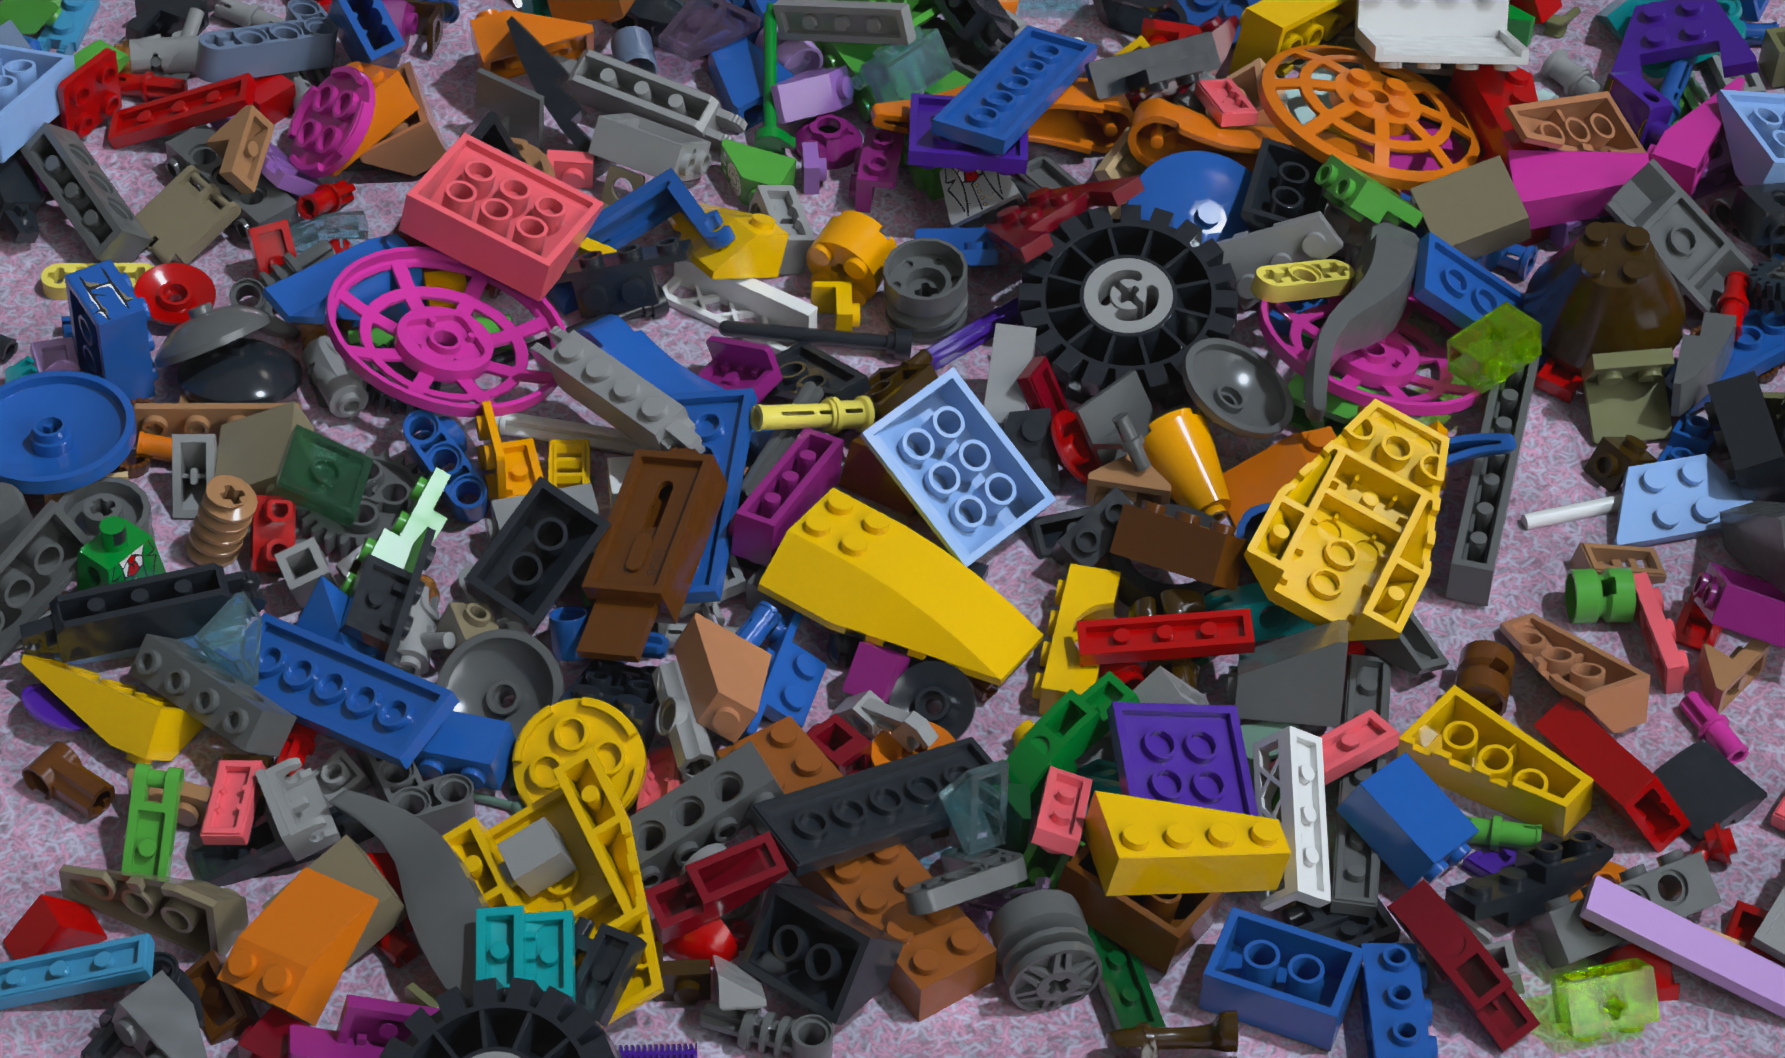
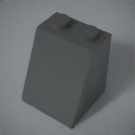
M1338 619L1255 647V653L1239 654L1238 666L1229 665L1226 703L1237 706L1240 719L1326 727L1340 726L1348 649L1347 620Z

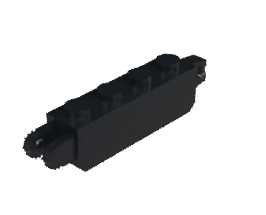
M933 0L956 34L965 41L975 44L981 54L989 61H992L1000 53L995 44L997 39L1008 45L1016 37L1009 26L1013 21L998 0Z
M19 149L4 163H0V231H6L13 243H35L40 234L35 215L45 196Z
M209 563L57 595L49 603L51 614L20 625V635L26 655L59 653L61 662L67 663L141 647L146 634L180 639L235 627V618L249 616L252 613L256 614L264 610L267 600L261 591H257L259 590L261 579L255 571L245 570V572L239 571L225 574L223 566Z

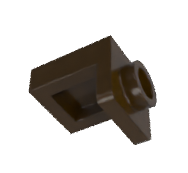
M1635 436L1602 437L1584 467V472L1608 492H1616L1623 483L1624 474L1628 467L1655 463L1657 459L1646 451L1648 446Z
M654 941L664 992L655 997V1002L676 1001L682 1005H692L699 1000H710V959L663 961V942Z

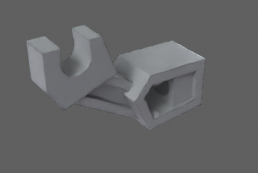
M871 690L847 697L829 715L830 718L836 713L867 739L873 738L881 729L891 732L890 735L908 752L914 751L919 745L923 749L929 748L939 737L928 720L916 711L910 713L888 705Z

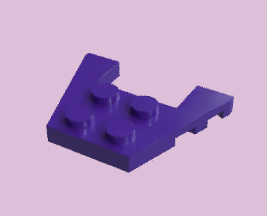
M1665 0L1635 6L1611 73L1634 71L1642 77V65L1716 52L1721 53L1724 78L1757 73L1759 70L1755 54L1716 0Z

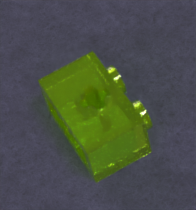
M1507 301L1447 340L1448 371L1481 394L1496 384L1502 383L1508 376L1526 364L1532 363L1537 357L1542 355L1541 324Z
M1637 957L1550 975L1557 1027L1577 1042L1595 1041L1602 1037L1601 1033L1617 1030L1620 1033L1639 1032L1645 1029V1024L1660 1021L1654 967Z

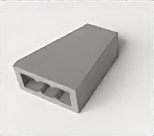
M996 323L984 407L1001 429L1009 412L1028 410V405L1016 379L1035 355L1037 328Z

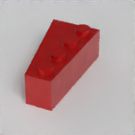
M1479 64L1478 70L1455 68L1445 93L1463 109L1474 126L1480 140V149L1484 152L1482 156L1483 161L1500 155L1505 165L1508 150L1549 151L1548 147L1522 142L1503 111L1509 105L1538 101L1532 73L1519 67L1515 71L1495 70L1494 64Z

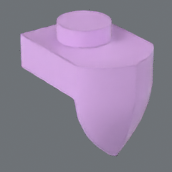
M72 337L31 342L30 353L34 360L33 365L38 369L37 373L47 371L81 372Z

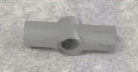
M673 660L668 664L659 665L652 674L660 703L656 713L655 727L658 734L669 737L681 778L687 781L716 763V759L709 738L712 730L697 723L678 661Z

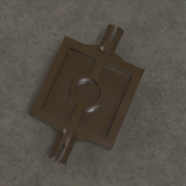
M920 349L917 354L909 360L902 362L901 365L879 368L868 377L871 390L860 396H868L873 402L875 410L874 422L882 419L938 378L931 364L933 357L928 350ZM841 429L839 433L834 435L843 437L850 429Z

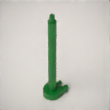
M769 2L766 6V12H764L763 127L756 130L754 143L756 148L770 152L776 151L784 155L785 148L796 149V138L777 127V115L771 86L777 84V22L773 9L774 3Z

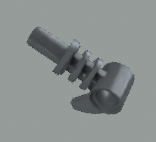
M320 240L296 257L289 252L281 256L283 265L280 267L275 263L270 266V274L264 271L258 274L259 281L253 278H243L235 282L229 293L230 304L237 305L245 296L258 298L259 302L253 308H259L268 312L272 322L257 331L277 338L297 339L301 331L275 316L272 312L273 307L261 293L265 287L336 255L333 247L326 240Z
M708 1002L705 1003L701 1011L700 1025L704 1028L738 1037L737 1046L739 1049L747 1051L753 1047L754 1043H758V1052L767 1053L771 1047L774 1048V1057L778 1058L783 1057L785 1052L790 1053V1058H832V1022L809 1008V1014L799 1017L796 1021L792 1020V1017L784 1016L780 1022L777 1021L776 1012L769 1011L762 1017L761 1008L747 1009L746 1012L742 1010L722 1011V1009H719L718 1003Z

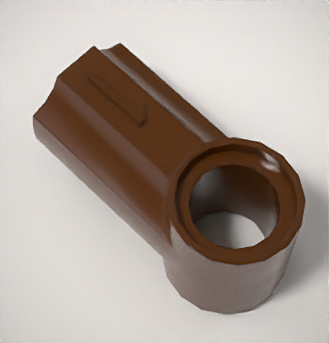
M56 741L22 770L23 779L29 789L33 791L36 788L47 796L44 797L46 800L53 796L87 819L99 817L110 807L112 800L115 798L114 786L82 766L77 754L63 742Z

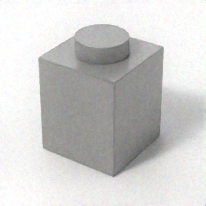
M314 537L274 555L287 585L300 608L306 606L321 575L339 588L330 566Z
M545 817L497 844L504 859L499 864V868L506 881L512 888L519 885L530 897L578 870L561 834Z

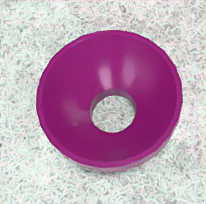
M832 113L817 115V117L802 124L795 133L796 149H794L796 156L801 160L802 142H817L819 158H826L827 170L840 169L853 164L856 149H862L863 147L862 135L859 129L846 119L834 116ZM834 127L839 130L835 133H824L819 128Z

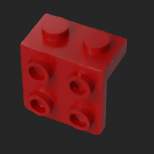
M110 48L103 49L59 83L57 92L60 114L49 124H56L61 126V128L73 131L81 139L112 116L113 112L122 108L117 56L114 50Z

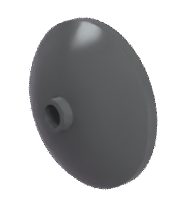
M210 302L201 304L188 310L190 319L179 324L168 334L158 349L154 361L157 368H163L193 358L266 326L272 322L268 312L262 309L238 304L221 306L213 309Z
M1208 338L1195 343L1184 356L1182 361V377L1186 390L1196 407L1220 428L1241 437L1265 439L1280 434L1291 421L1293 416V400L1289 388L1277 370L1258 353L1231 340Z
M511 629L485 631L463 642L444 663L436 683L453 691L460 701L453 711L510 722L516 741L523 727L537 712L548 705L551 706L557 703L564 694L563 675L554 655L533 636ZM513 695V704L508 708H503L502 702L504 698Z

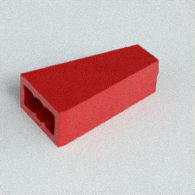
M1566 696L1533 725L1547 745L1557 755L1594 779L1593 790L1657 853L1662 852L1691 825L1658 777Z

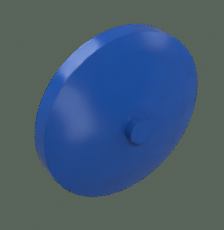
M1205 151L1178 152L1163 157L1149 166L1140 175V180L1145 190L1126 201V204L1141 205L1142 220L1149 221L1155 207L1174 213L1173 228L1177 229L1188 219L1203 229L1202 243L1211 238L1218 242L1233 238L1234 234L1245 231L1251 233V230L1240 215L1252 173L1238 162L1220 154Z
M47 371L23 376L0 386V483L12 484L23 494L61 493L94 483L115 470L127 458L134 446L137 426L131 401L118 386L104 378L78 371Z

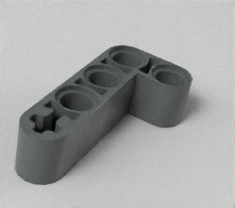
M354 747L364 771L372 783L371 786L377 799L394 804L419 817L441 836L475 816L474 786L468 777L453 773L423 781L414 761L405 770Z

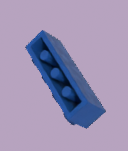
M1361 943L1360 948L1364 949L1358 985L1368 1058H1438L1436 1036H1429L1428 1027L1432 1025L1431 999H1424L1423 990L1427 987L1426 962H1419L1416 943Z

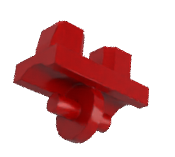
M256 495L258 503L253 514L250 531V570L256 573L282 574L274 555L295 545L296 497Z

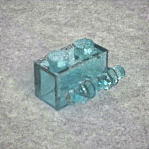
M914 26L916 39L910 45L886 44L874 50V57L862 64L859 73L851 78L854 88L861 90L867 85L870 86L877 103L911 99V93L923 92L954 71V65L938 28L922 30L920 26Z

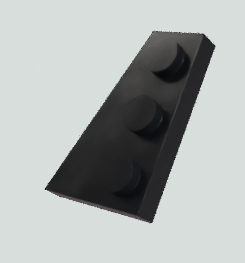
M803 340L775 355L783 379L767 395L795 399L800 389L809 381L814 382L816 386L822 387L824 396L821 401L826 397H837L840 401L854 400L857 396L870 391L871 388L867 375Z

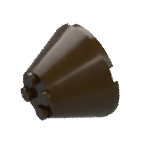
M1592 222L1588 224L1581 235L1545 261L1533 274L1528 283L1523 309L1525 323L1534 342L1539 341V343H1542V346L1552 354L1551 359L1580 374L1581 367L1592 354L1672 348L1673 351L1681 338L1686 318L1682 292L1650 241L1648 231L1639 226L1632 227L1615 222Z

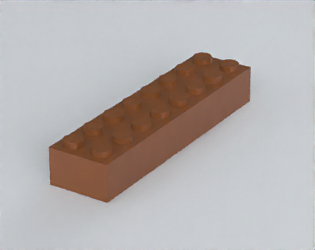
M791 716L775 722L737 741L736 744L733 743L716 752L717 762L751 740L766 761L785 794L843 777ZM751 823L750 825L752 826V828L757 832L758 835H761L758 832V830L754 827V825ZM903 843L795 877L803 887L810 889L904 942L887 986L918 1022L994 982L997 950L958 905L923 915H910L908 913L903 890L908 886L933 877Z

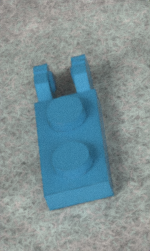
M61 0V14L52 25H45L40 37L37 39L40 42L41 50L50 52L51 48L58 49L56 53L73 55L74 51L77 52L100 6V0Z

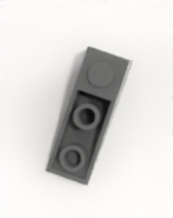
M163 970L118 1003L111 1021L114 1024L115 1032L123 1043L128 1046H134L144 1058H208L194 1004Z

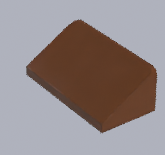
M214 949L185 971V974L191 979L200 996L205 1018V1027L203 1029L211 1045L241 1035L248 1026H254L260 1020L248 995L217 979L227 957Z

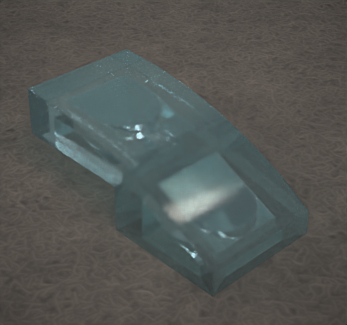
M343 211L319 215L311 220L306 219L289 228L296 253H302L320 240H326L327 242L328 239L368 240L369 224L364 211Z

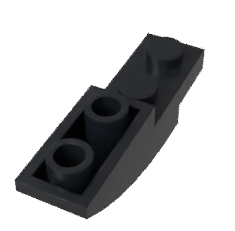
M1574 831L1569 836L1552 841H1540L1535 846L1516 851L1515 867H1505L1500 872L1484 877L1468 878L1463 883L1447 887L1445 902L1452 909L1474 922L1490 917L1508 928L1544 913L1543 903L1566 894L1571 896L1579 890L1596 872L1600 871L1614 855V848L1598 840L1593 833L1587 831Z

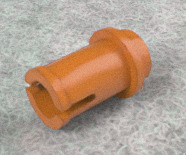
M139 431L135 457L172 463V438Z

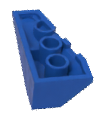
M397 233L368 239L265 287L261 294L285 322L326 324L325 309L328 294L334 280L347 266L359 258L377 251L409 246ZM408 268L415 287L424 286L422 268ZM388 270L364 278L351 287L348 292L368 306L379 296L399 288L392 270ZM424 299V300H422V302H423L424 306L426 307V306H427V302H426V300ZM401 302L388 307L380 314L399 323L400 319L409 310L405 302ZM341 303L337 309L336 319L350 320L352 326L359 327L361 317Z

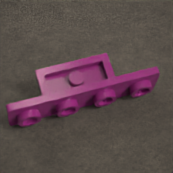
M347 994L336 1031L295 1024L290 1025L287 1034L288 1058H380V1054L392 1036L402 1042H405L412 1032L403 1022L416 1010L422 1007L431 1016L439 1011L440 1008Z

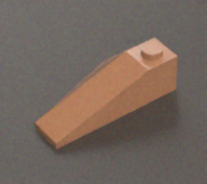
M409 61L395 69L399 70L419 109L359 158L362 163L417 176L422 172L427 173L446 153L447 148L414 67Z
M1608 91L1509 105L1503 110L1524 143L1563 151L1646 153Z
M1534 613L1500 623L1501 633L1563 697L1566 696L1593 721L1602 726V729L1610 733H1623L1628 728L1646 723L1651 675Z

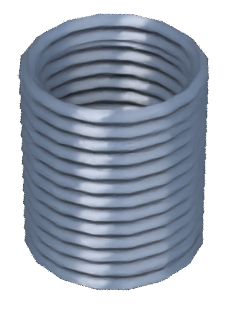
M629 26L618 30L613 35L611 50L614 59L629 64L628 61H638L635 62L640 63L638 68L654 74L658 73L652 39L648 31L642 27Z

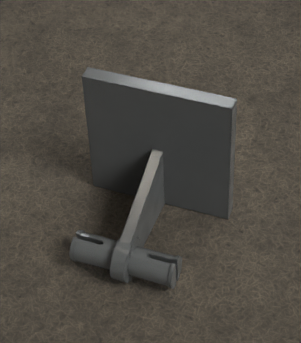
M483 68L476 71V118L490 110L495 112L510 137L527 140L529 144L543 152L544 96Z
M1133 370L1073 410L1099 468L1127 454L1131 459L1135 472L1143 471L1151 466V462L1142 444L1145 442L1144 437L1151 432L1148 425L1157 419V416L1136 370Z

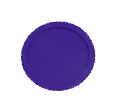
M43 683L32 684L23 689L21 700L25 710L41 724L66 732L83 731L90 727Z

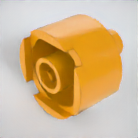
M842 211L840 216L835 217L834 215L830 218L807 250L806 261L812 273L810 281L811 283L814 281H851L852 303H860V306H863L884 281L883 270L885 260L890 252L897 247V244L892 236L887 240L879 232L882 225L875 219L857 211Z

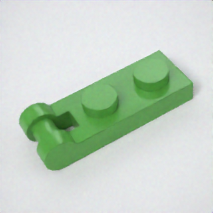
M136 764L121 871L170 877L180 794L184 784L183 768L168 767L167 771L153 769L152 764ZM150 787L164 789L162 802L148 800Z

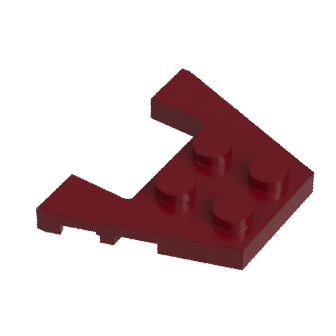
M1139 176L1054 189L1043 187L1027 195L1028 201L1023 204L1010 206L998 212V219L986 225L985 228L992 242L1004 250L1009 248L1013 256L1018 254L1020 261L1027 263L1054 246L1049 233L1057 229L1058 224L1074 215L1078 216L1093 206L1118 207L1145 189Z

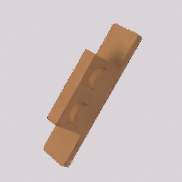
M180 392L179 403H135L133 405L137 426L136 437L138 438L139 431H143L144 433L171 438L172 434H215L216 438H219L221 425L286 403H197Z

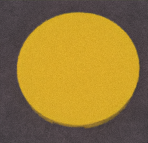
M593 698L568 699L544 707L523 727L513 750V774L520 799L527 807L559 788L560 784L553 769L592 746L627 812L635 803L642 790L647 769L644 743L636 727L617 708Z

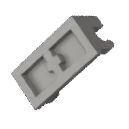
M290 758L266 770L262 768L255 771V774L279 834L297 862L338 842L341 837L312 769L308 768L297 772L293 776H286L289 772L295 771L302 766L299 758Z

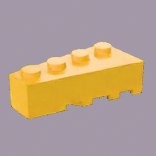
M1261 0L1248 6L1240 17L1239 24L1241 29L1228 73L1232 74L1258 58H1261L1267 64L1276 54L1289 48L1303 45H1319L1322 39L1329 41L1356 18L1357 0ZM1294 60L1279 65L1275 75L1278 74L1285 77L1293 70V64L1291 63Z
M1453 685L1399 737L1397 758L1406 752L1435 784L1528 824H1543V830L1562 838L1591 810L1593 778L1456 685Z
M1101 791L1094 792L1082 829L1105 896L1277 890L1291 856L1290 848L1278 819Z

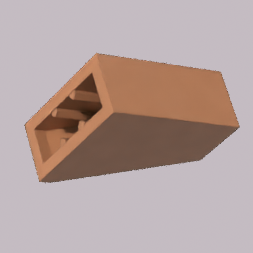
M695 613L674 643L675 655L697 723L736 744L758 712L772 654L704 616Z

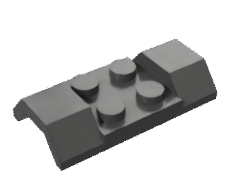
M1654 158L1633 175L1604 204V208L1618 223L1627 224L1632 227L1639 226L1648 231L1650 241L1678 284L1682 296L1686 294L1703 313H1718L1717 301L1723 294L1725 276L1727 277L1729 272L1741 271L1749 277V271H1751V267L1754 264Z

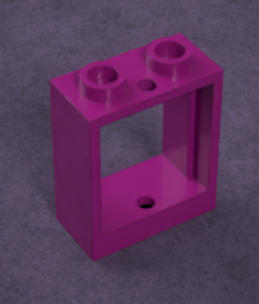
M1709 562L1706 572H1700L1693 588V596H1696L1694 601L1709 622L1785 648V594L1766 580Z

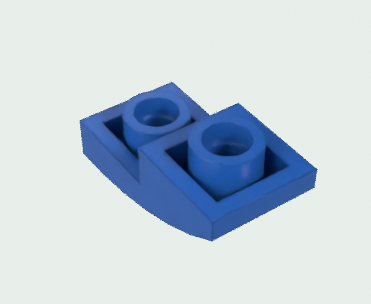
M1683 413L1671 431L1668 445L1656 462L1706 454L1709 457L1716 443L1713 432L1720 430L1719 426L1711 427L1709 420L1706 418Z

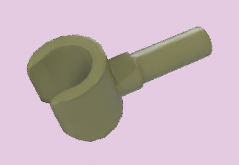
M1575 6L1562 16L1553 14L1546 20L1547 25L1543 34L1559 39L1562 38L1570 22L1581 13L1580 8Z

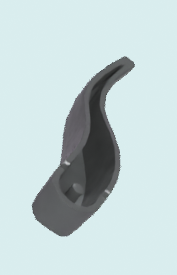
M1387 222L1373 226L1368 233L1353 267L1355 275L1350 287V293L1327 317L1308 353L1304 374V401L1306 417L1316 422L1323 421L1326 411L1329 373L1338 359L1350 352L1366 348L1383 340L1397 326L1406 308L1416 274L1420 239L1415 233Z
M343 790L332 798L329 803L336 810L372 832L382 841L394 860L409 920L418 942L439 980L447 990L457 986L465 996L473 994V981H476V909L490 907L468 868L451 845L419 817L389 802L369 795Z

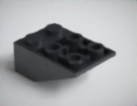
M594 659L560 697L558 702L587 697L601 700L614 706L636 727L647 753L656 733L655 718L660 706L652 674L657 666H643L639 668L613 660Z

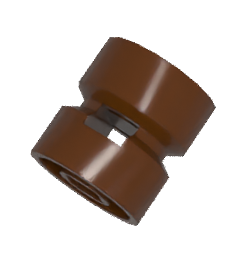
M1475 640L1466 644L1460 653L1454 685L1502 717L1506 712L1515 667L1513 653L1506 646L1491 640Z

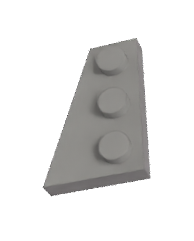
M1321 211L1274 223L1273 227L1259 231L1234 234L1233 238L1216 242L1224 251L1223 264L1231 263L1236 277L1235 291H1238V302L1244 310L1261 301L1250 290L1257 268L1267 265L1322 260L1343 248L1342 239Z

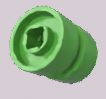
M1629 567L1605 568L1598 575L1593 568L1569 569L1565 579L1564 595L1569 623L1595 624L1599 617H1602L1606 623H1630L1633 621L1636 607V589L1632 570Z

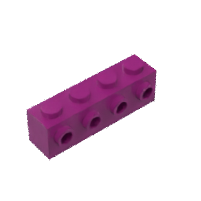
M809 428L803 430L733 515L729 526V535L733 536L732 555L747 559L754 564L768 567L787 530L839 482L844 440Z

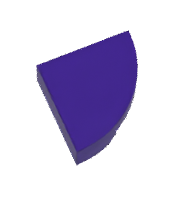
M1503 849V853H1482L1483 851L1479 850L1464 858L1462 868L1477 877H1484L1500 872L1505 867H1515L1516 851Z

